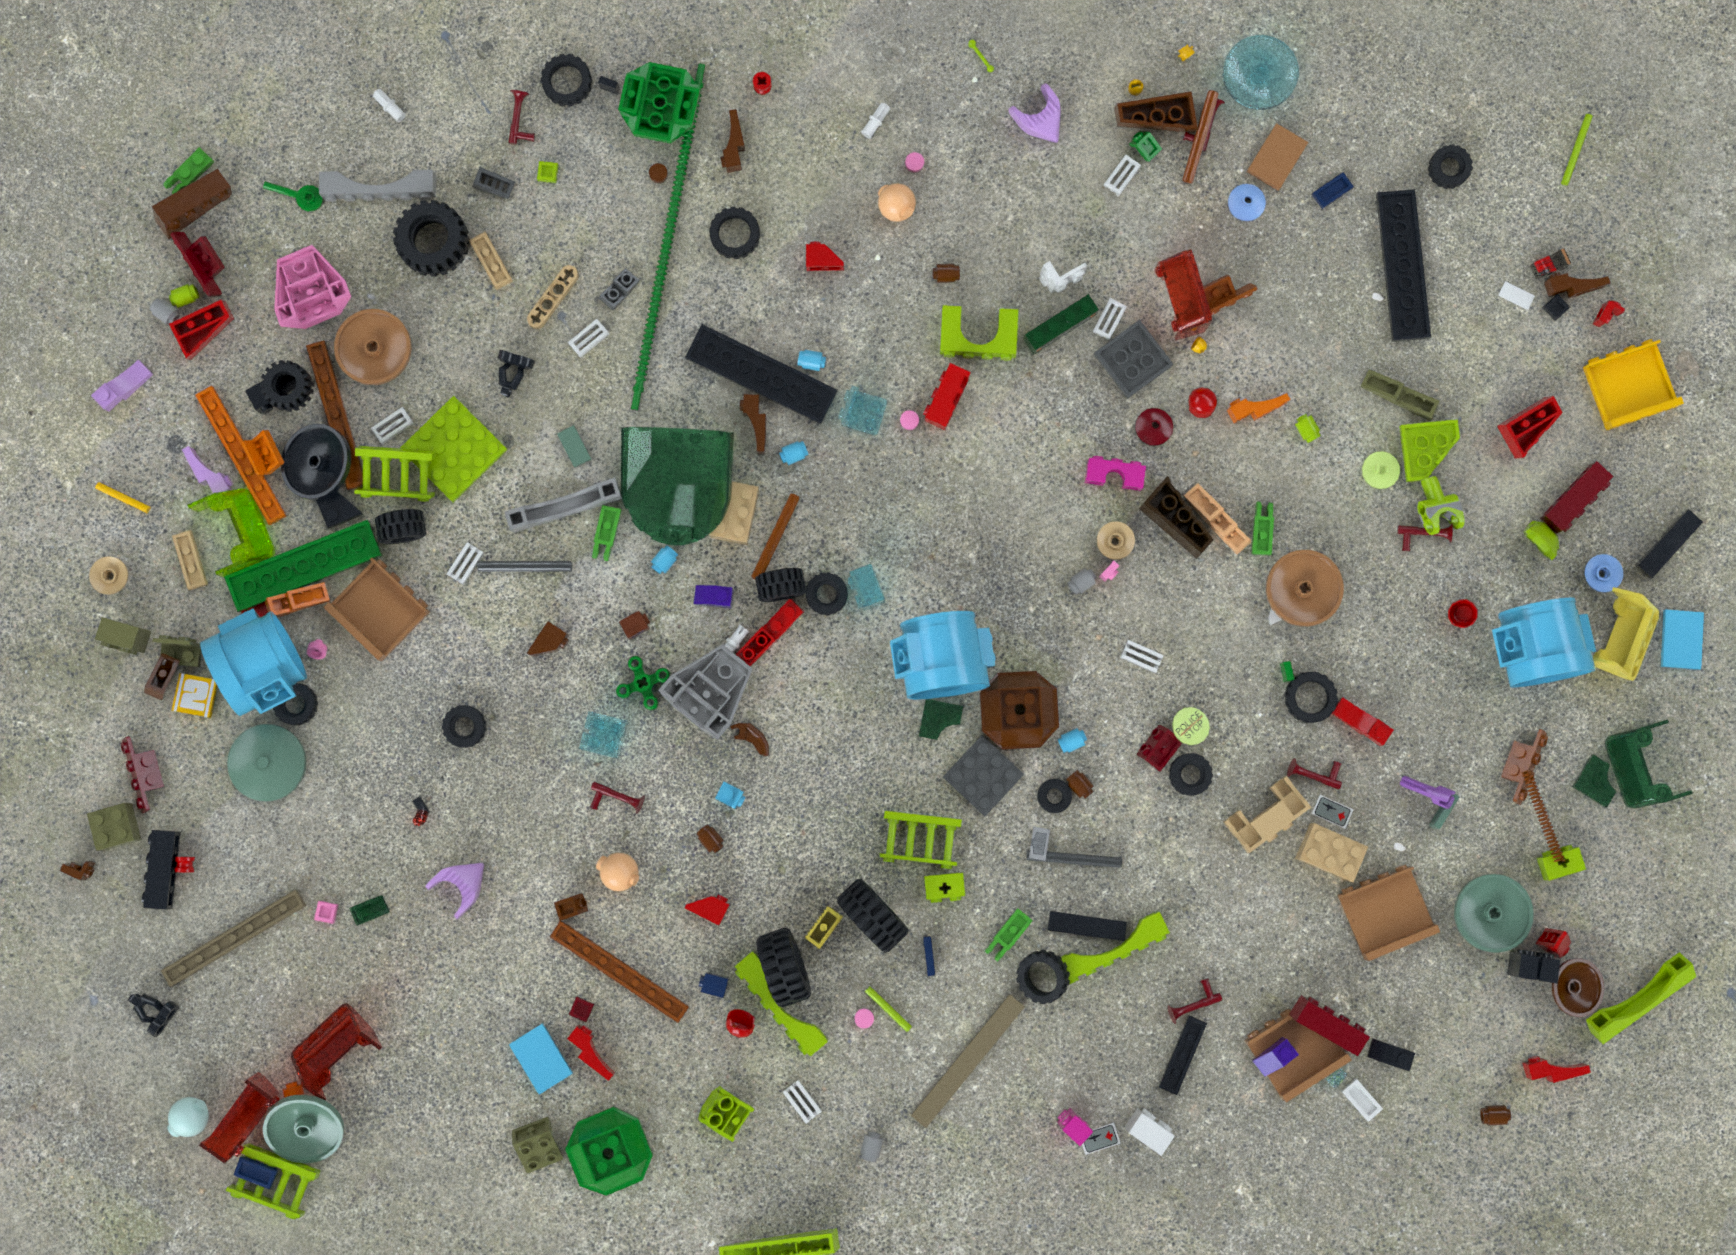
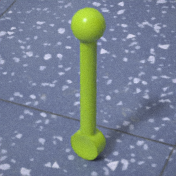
M970 40L968 46L975 50L987 66V71L993 72L994 66L988 63L976 47V42Z

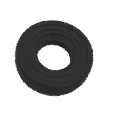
M1049 779L1039 787L1037 800L1045 811L1060 813L1071 804L1072 791L1063 780ZM1053 788L1059 789L1062 793L1061 801L1056 804L1049 802L1047 798L1048 791Z

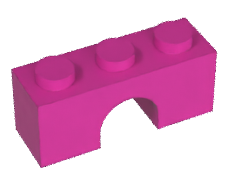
M1092 456V458L1087 460L1084 483L1103 486L1106 475L1116 472L1122 477V489L1141 491L1144 485L1146 466L1141 465L1142 463L1138 461L1123 463L1122 459L1112 458L1109 461L1104 460L1102 456Z
M1071 1108L1068 1110L1064 1109L1057 1117L1059 1119L1057 1123L1062 1131L1079 1146L1093 1133L1089 1125Z

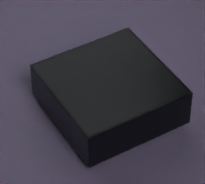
M600 76L598 81L600 89L618 95L620 90L618 82Z
M1556 294L1542 308L1556 321L1571 307L1559 294Z

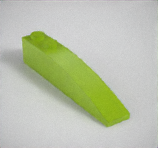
M837 1228L756 1239L719 1246L718 1248L719 1255H825L836 1253L840 1249Z

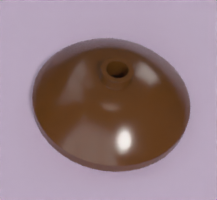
M1572 958L1560 965L1558 984L1552 983V995L1556 1005L1562 1012L1572 1017H1586L1595 1012L1603 1000L1604 980L1595 964L1586 959Z

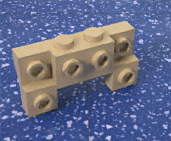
M1284 776L1269 787L1278 801L1251 821H1248L1240 810L1223 821L1247 853L1252 852L1265 841L1269 843L1278 837L1276 833L1282 829L1284 831L1293 826L1292 821L1311 808L1287 776Z

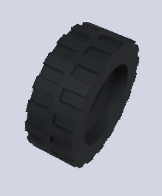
M1454 144L1439 148L1428 163L1429 177H1431L1432 182L1436 183L1438 187H1443V189H1454L1461 186L1473 170L1471 155L1466 152V149L1458 145L1454 146ZM1447 158L1455 159L1459 163L1458 173L1453 176L1443 173L1441 169L1443 160Z
M827 572L815 575L806 587L805 594L808 605L814 612L820 615H834L842 610L848 598L847 586L843 579L836 574ZM831 585L836 590V597L831 603H823L818 599L817 591L821 586Z
M296 683L292 687L295 694L300 695L304 699L305 705L303 710L299 713H291L286 708V702L274 707L273 710L280 721L290 725H303V723L309 722L315 716L314 714L318 710V701L316 694H314L311 688L307 685Z
M459 705L455 708L453 707L445 714L446 716L442 721L443 735L452 745L462 748L473 747L484 738L487 723L484 715L478 709L468 705ZM461 717L470 718L474 724L472 733L467 736H461L455 730V723Z
M1187 753L1177 757L1172 762L1168 776L1171 785L1176 791L1183 795L1194 796L1203 793L1209 788L1208 786L1212 783L1213 769L1209 765V761L1202 755ZM1187 765H1194L1200 771V778L1194 784L1184 782L1181 777V772Z

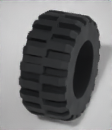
M422 200L420 205L413 203L410 205V210L404 209L402 211L404 216L397 218L396 223L398 227L393 229V234L395 235L393 242L398 255L413 271H418L424 276L430 274L431 277H437V273H441L443 276L448 274L447 270L450 268L454 271L457 268L456 264L464 261L463 254H467L469 250L467 244H470V238L467 235L469 232L464 221L453 208H450L444 202L439 204L437 200H431V203ZM432 223L444 225L448 230V239L443 248L430 254L421 253L417 250L415 238L421 228Z
M856 879L838 896L837 903L882 952H889L908 934L909 929L902 920L862 879Z
M781 928L759 936L756 940L757 952L766 982L776 1004L779 1007H786L808 999L811 996L809 978L800 950L790 929Z

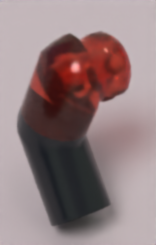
M421 796L412 801L417 808L416 815L412 820L415 826L425 824L429 815L428 807Z

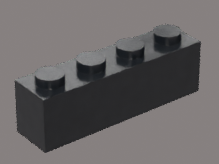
M152 830L149 834L148 844L150 845V850L146 856L148 868L144 875V884L146 886L141 899L142 903H144L143 908L173 909L176 882L174 868L177 866L175 857H178L180 831Z

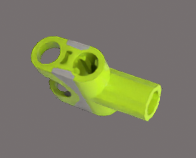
M1436 476L1422 480L1421 485L1427 500L1419 501L1417 510L1427 533L1430 535L1439 533L1440 517L1448 520L1449 524L1452 523L1454 529L1463 528L1465 519L1458 496L1456 494L1444 496Z

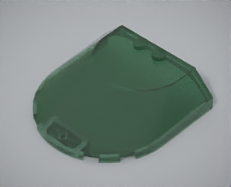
M652 426L622 427L621 495L624 507L628 509L634 525L641 532L644 531L649 535L651 539L673 546L688 545L702 540L711 534L724 519L731 500L734 432Z

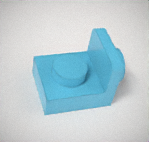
M723 782L715 799L736 809L737 806H742L746 797L743 796L744 791Z

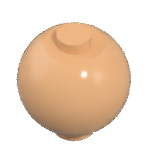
M894 183L880 188L878 192V206L881 214L886 219L900 222L908 219L913 214L916 199L909 187L904 184Z
M613 853L608 857L603 855L597 862L596 869L600 871L601 881L610 890L625 891L635 886L639 880L637 863L626 853Z

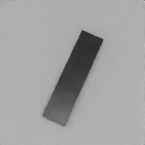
M1050 911L1047 930L1125 941L1127 922Z
M1188 1015L1158 1086L1159 1088L1175 1095L1178 1094L1206 1028V1022Z

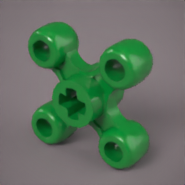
M632 656L628 660V667L634 672L635 678L629 684H619L616 688V694L618 697L626 699L633 692H640L644 697V707L647 710H655L659 705V701L653 695L652 687L656 683H665L671 676V673L666 668H659L654 674L648 675L643 671V660L639 656ZM635 660L639 662V665L637 667H633V662ZM662 672L666 673V677L664 679L660 678V674ZM646 678L648 685L640 688L639 681H643ZM622 688L627 689L625 694H621ZM651 699L654 700L653 706L648 705V701Z

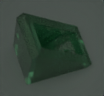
M383 895L349 908L357 926L364 925L390 913Z

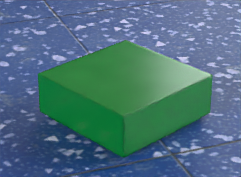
M1291 662L1280 663L1283 681L1294 680Z

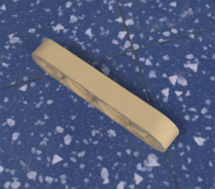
M567 265L561 269L528 314L527 321L532 328L540 329L546 324L576 283L579 274L574 266ZM573 271L574 277H568L566 280L568 285L566 286L563 282L567 278L565 273ZM556 285L564 287V291L561 294L553 292ZM545 300H550L553 303L552 307L548 310L542 307ZM540 308V310L546 315L544 316L543 314H541L539 317L540 323L535 322L533 324L534 321L532 320V318H537L539 316L540 312L537 310Z

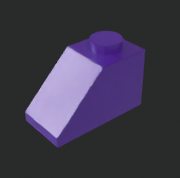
M696 585L694 605L732 609L734 589L733 587L716 585Z
M1281 1037L1252 1061L1265 1077L1287 1065L1299 1054L1286 1038Z

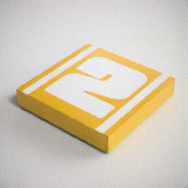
M179 673L171 711L211 718L218 687L214 679Z

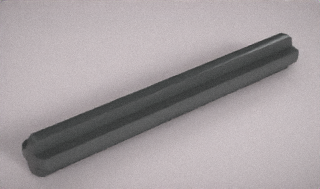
M478 561L477 570L479 572H571L573 565L571 561Z
M1030 850L1026 854L1028 861L1122 867L1121 857L1047 852L1046 860L1044 861L1029 858Z

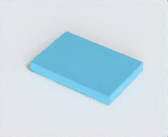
M1663 610L1661 667L1701 670L1704 612Z
M543 1023L509 1044L539 1095L573 1074Z

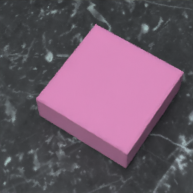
M318 901L314 920L335 924L339 904Z

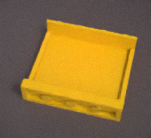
M1652 339L1642 342V346L1635 348V345L1624 348V352L1617 353V351L1606 354V358L1603 359L1595 357L1588 360L1589 364L1583 367L1606 431L1684 404L1682 396L1676 397L1657 344L1661 340L1653 342Z

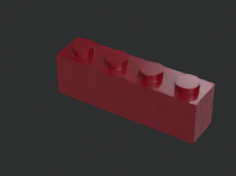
M1598 461L1591 463L1540 519L1556 534L1562 531L1566 532L1573 525L1571 523L1573 519L1581 517L1586 511L1584 508L1588 504H1593L1598 499L1597 494L1601 490L1605 491L1611 485L1609 481L1614 476Z
M1301 995L1289 1015L1296 1022L1352 1054L1359 1056L1370 1038L1365 1032L1366 1028L1357 1022L1353 1025L1350 1023L1351 1020L1343 1014L1339 1016L1334 1014L1335 1010L1327 1005L1324 1007L1320 1006V1002L1311 996L1306 998Z

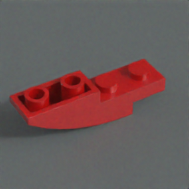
M790 598L736 655L751 667L790 629L793 623L805 611Z

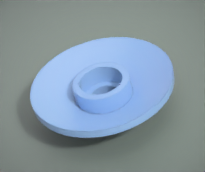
M1252 184L1237 186L1232 190L1228 198V208L1231 214L1242 221L1257 219L1263 213L1266 205L1263 192ZM1245 198H1250L1251 203H1246Z
M1600 554L1588 561L1585 566L1584 575L1586 582L1592 589L1598 592H1610L1613 587L1617 588L1621 584L1623 568L1620 562L1613 556ZM1599 571L1604 572L1603 578L1599 576Z

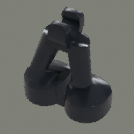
M499 350L497 358L505 364L499 367L498 384L502 386L501 394L505 397H510L512 390H517L524 376V369H533L535 360ZM516 365L517 374L509 382L507 381L506 370L510 366Z
M132 994L128 999L130 1003L135 1005L133 1010L141 1022L150 1023L147 1032L153 1037H158L163 1032L168 1021L172 1019L179 1009V1005L173 1001L163 1005L159 1000L147 994L142 996ZM146 1004L154 1006L159 1011V1014L156 1017L147 1016L143 1008Z

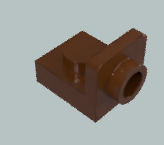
M86 861L83 867L75 862L62 864L59 871L80 881L87 880L95 871V862Z
M583 893L554 902L560 921L588 911L587 901Z

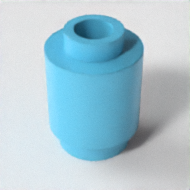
M800 351L797 366H802L803 369L820 371L821 368L825 367L826 357H823L822 352Z
M796 441L781 448L782 452L779 453L782 462H787L788 465L803 460L805 456L809 455L803 441Z
M666 545L651 560L653 564L651 568L659 574L661 572L666 574L677 560L678 554Z
M1076 728L1061 735V738L1057 740L1063 753L1067 751L1070 753L1085 746L1084 741H1087L1083 730L1079 731Z

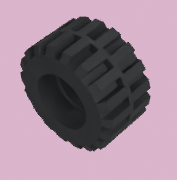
M280 360L279 364L274 362L271 364V369L267 367L265 369L266 375L262 374L261 376L264 381L260 382V386L263 388L261 392L265 396L264 398L271 405L279 410L292 412V409L295 411L300 410L299 406L304 408L306 400L310 402L311 397L309 395L314 392L311 389L314 383L311 381L312 377L304 368L289 360L286 362ZM289 376L295 377V390L289 395L281 396L278 392L281 380Z
M418 509L390 511L380 514L375 518L378 542L383 544L411 542L427 535L423 511Z
M800 568L777 569L761 573L755 577L758 598L761 602L788 600L806 593L803 571Z

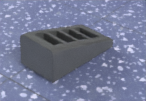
M479 167L472 187L509 199L515 181ZM482 176L486 177L484 184L480 183ZM490 178L494 179L491 187L487 186ZM497 181H500L498 190L494 189ZM504 183L508 184L505 193L501 192Z

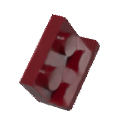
M1158 725L1151 732V736L1141 745L1137 756L1144 759L1155 770L1161 772L1182 742L1168 728Z

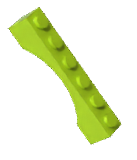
M1160 911L1153 912L1139 919L1131 935L1122 944L1110 951L1094 955H1079L1070 952L1061 956L1063 963L1067 964V971L1070 973L1068 980H1070L1069 984L1078 981V976L1083 974L1088 976L1097 971L1096 968L1103 965L1105 968L1114 963L1113 960L1118 957L1121 959L1132 955L1131 951L1137 948L1141 951L1149 947L1148 943L1154 940L1157 943L1166 939V934L1170 932Z
M754 950L734 966L737 969L735 971L737 976L749 983L748 989L753 995L758 994L760 996L762 1006L766 1010L770 1008L774 1013L773 1019L779 1025L783 1024L786 1027L785 1033L791 1040L796 1039L800 1044L797 1047L804 1055L808 1054L811 1057L828 1042V1038L816 1024L798 1020L776 1004L766 982L759 956Z
M1680 952L1666 961L1653 979L1635 995L1617 1005L1602 1008L1586 1019L1590 1032L1602 1044H1605L1696 978L1693 964Z

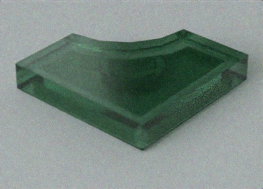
M926 699L918 737L938 740L940 733L945 728L951 725H960L963 706Z
M1592 754L1572 787L1604 808L1608 807L1617 792L1608 780L1610 764Z

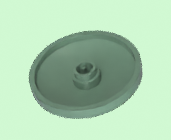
M272 724L257 725L240 734L232 744L227 761L228 773L234 786L246 797L257 801L279 800L291 794L301 783L306 770L305 750L296 735L288 729Z
M1486 874L1470 880L1461 889L1455 901L1454 918L1458 931L1469 944L1482 951L1499 953L1511 950L1524 941L1531 930L1534 911L1528 893L1517 881L1504 875Z
M293 1095L279 1100L268 1110L263 1123V1136L270 1149L280 1157L297 1163H313L328 1158L339 1148L344 1135V1122L337 1109L327 1101L311 1095Z

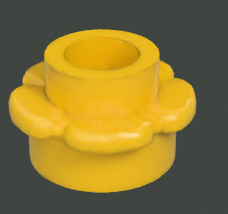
M1187 44L1178 50L1180 53L1178 58L1180 57L1182 61L1189 58L1195 53L1193 50L1194 46L1189 47Z

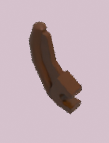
M737 723L730 726L731 730L735 728L740 730L739 735L734 736L735 739L752 743L758 753L764 757L769 755V744L764 734L751 723Z

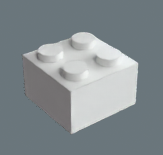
M1137 1108L1124 1128L1128 1133L1162 1156L1175 1137L1171 1133L1172 1128L1162 1120H1159V1122L1155 1121L1156 1117L1145 1108L1142 1111Z

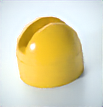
M1134 79L1129 83L1128 91L1131 95L1138 96L1142 93L1144 88L1142 81Z
M1197 337L1191 346V350L1198 354L1203 353L1207 349V343L1201 337Z

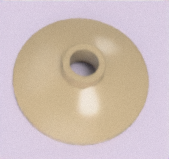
M1122 522L1105 524L1097 535L1098 549L1109 559L1118 560L1125 558L1132 552L1135 545L1133 531ZM1113 538L1118 540L1117 545L1112 544Z
M111 556L100 558L90 569V583L99 593L106 595L118 593L125 587L128 581L127 567L118 558ZM110 573H113L114 578L110 580L108 576Z

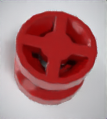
M758 72L754 75L752 81L755 92L760 95L769 93L772 88L769 74Z
M175 857L177 866L174 868V872H195L193 867L195 857Z

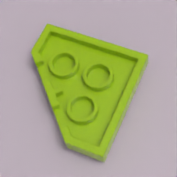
M1458 419L1399 426L1406 482L1422 481L1432 474L1434 469L1460 439Z

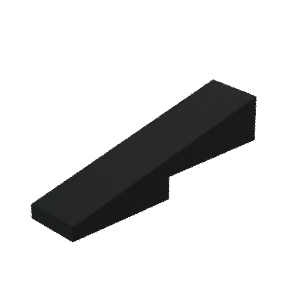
M1687 509L1635 566L1648 578H1653L1703 521L1691 510Z

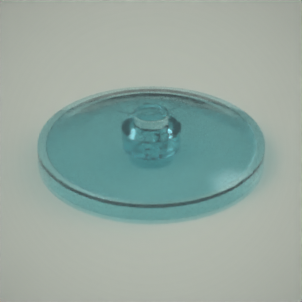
M1267 35L1250 36L1239 41L1229 51L1223 65V82L1230 96L1239 104L1255 110L1271 109L1285 102L1293 93L1299 78V66L1293 51L1281 40Z

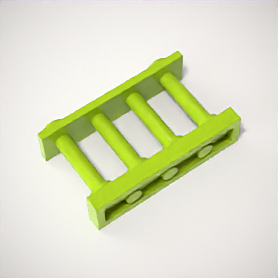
M358 446L355 448V456H361V459H363V485L355 489L354 494H360V497L370 498L372 495L417 498V501L427 502L435 496V492H427L428 464L436 459V451ZM373 457H379L382 461V488H370L371 460ZM392 458L399 459V462H401V490L389 489L390 461H392ZM411 460H418V463H420V491L408 490L409 462Z
M884 811V819H888L887 823H889L886 854L880 853L879 856L883 857L884 862L894 863L895 859L941 864V868L952 869V866H957V862L951 861L954 830L957 827H961L962 819ZM899 820L907 821L906 825H908L905 856L893 855L896 826L899 824ZM918 822L926 823V827H928L924 858L913 857L915 830ZM937 825H945V829H947L943 860L932 859L935 828H937Z
M250 1143L243 1145L241 1154L253 1160L264 1162L263 1164L273 1168H281L282 1176L273 1199L262 1195L264 1190L262 1186L257 1185L255 1192L245 1189L246 1180L241 1178L238 1179L236 1185L231 1184L228 1186L226 1191L230 1192L232 1197L238 1199L243 1197L283 1212L290 1219L302 1217L305 1211L298 1208L308 1182L316 1180L321 1170L303 1163L286 1160L272 1151ZM294 1173L300 1176L301 1181L290 1206L280 1202L290 1175Z

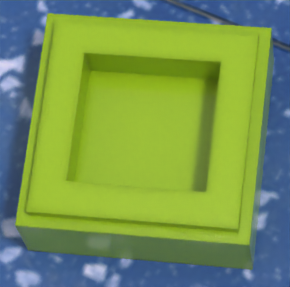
M539 161L537 181L556 183L558 163Z

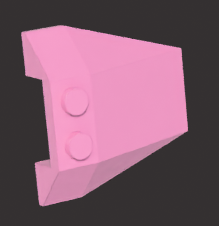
M313 245L277 259L274 310L281 327L307 329L342 313L351 298L347 283Z

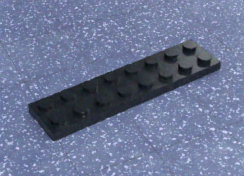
M1415 189L1377 192L1376 201L1392 342L1430 339L1431 328Z
M701 324L685 356L686 360L818 424H822L838 392L837 389Z

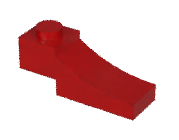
M1341 697L1336 704L1335 711L1331 713L1379 746H1383L1394 731L1387 724L1366 713L1344 697Z
M586 1025L576 1026L567 1039L582 1050L578 1058L609 1081L615 1072L598 1054L592 1041L594 1036L591 1033L593 1031Z
M1539 1056L1530 1057L1527 1062L1522 1063L1526 1078L1530 1080L1547 1077V1081L1556 1083L1591 1073L1589 1065L1584 1063L1564 1066L1548 1064L1546 1059Z

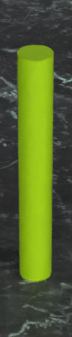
M869 986L865 990V993L906 1032L911 1029L912 1026L872 987Z

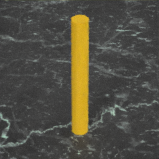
M100 482L96 484L95 489L145 513L150 511V506Z

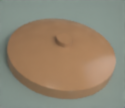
M366 309L348 317L338 329L334 341L335 358L342 371L351 379L365 385H381L394 380L404 371L411 357L412 344L407 328L396 316L380 309Z
M1297 550L1281 557L1272 566L1267 576L1266 596L1270 607L1279 618L1295 626L1309 627L1326 621L1337 611L1343 599L1344 584L1338 567L1330 558L1317 551Z

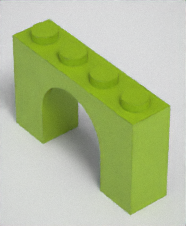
M942 306L940 354H944V357L953 358L955 355H963V358L972 359L974 356H981L985 360L1000 357L1004 361H1010L1016 357L1019 309L999 308L997 335L989 343L977 345L969 342L962 334V306Z

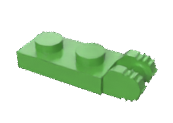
M199 147L173 175L167 178L163 183L166 189L171 188L180 180L182 183H179L172 191V194L195 182L214 161Z
M1256 502L1251 554L1272 555L1273 503L1268 502L1267 516H1261L1262 504L1261 502Z
M602 505L594 538L595 544L592 558H597L600 544L606 545L603 556L604 561L609 560L621 516V509Z
M1017 908L994 936V940L989 944L985 952L987 954L990 953L995 945L1000 943L1003 948L994 958L998 962L1005 952L1011 949L1033 920Z

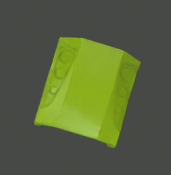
M1530 522L1523 533L1546 558L1553 560L1557 556L1559 549L1558 536L1545 522Z
M719 1086L711 1092L701 1107L698 1120L733 1142L740 1127L750 1112H753L755 1109Z

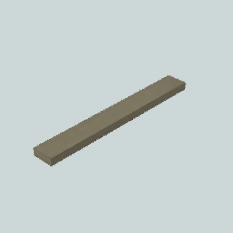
M295 889L162 969L161 972L168 985L173 987L307 905L298 890Z
M1011 994L1006 997L911 1114L925 1128L928 1127L1024 1009L1025 1006Z

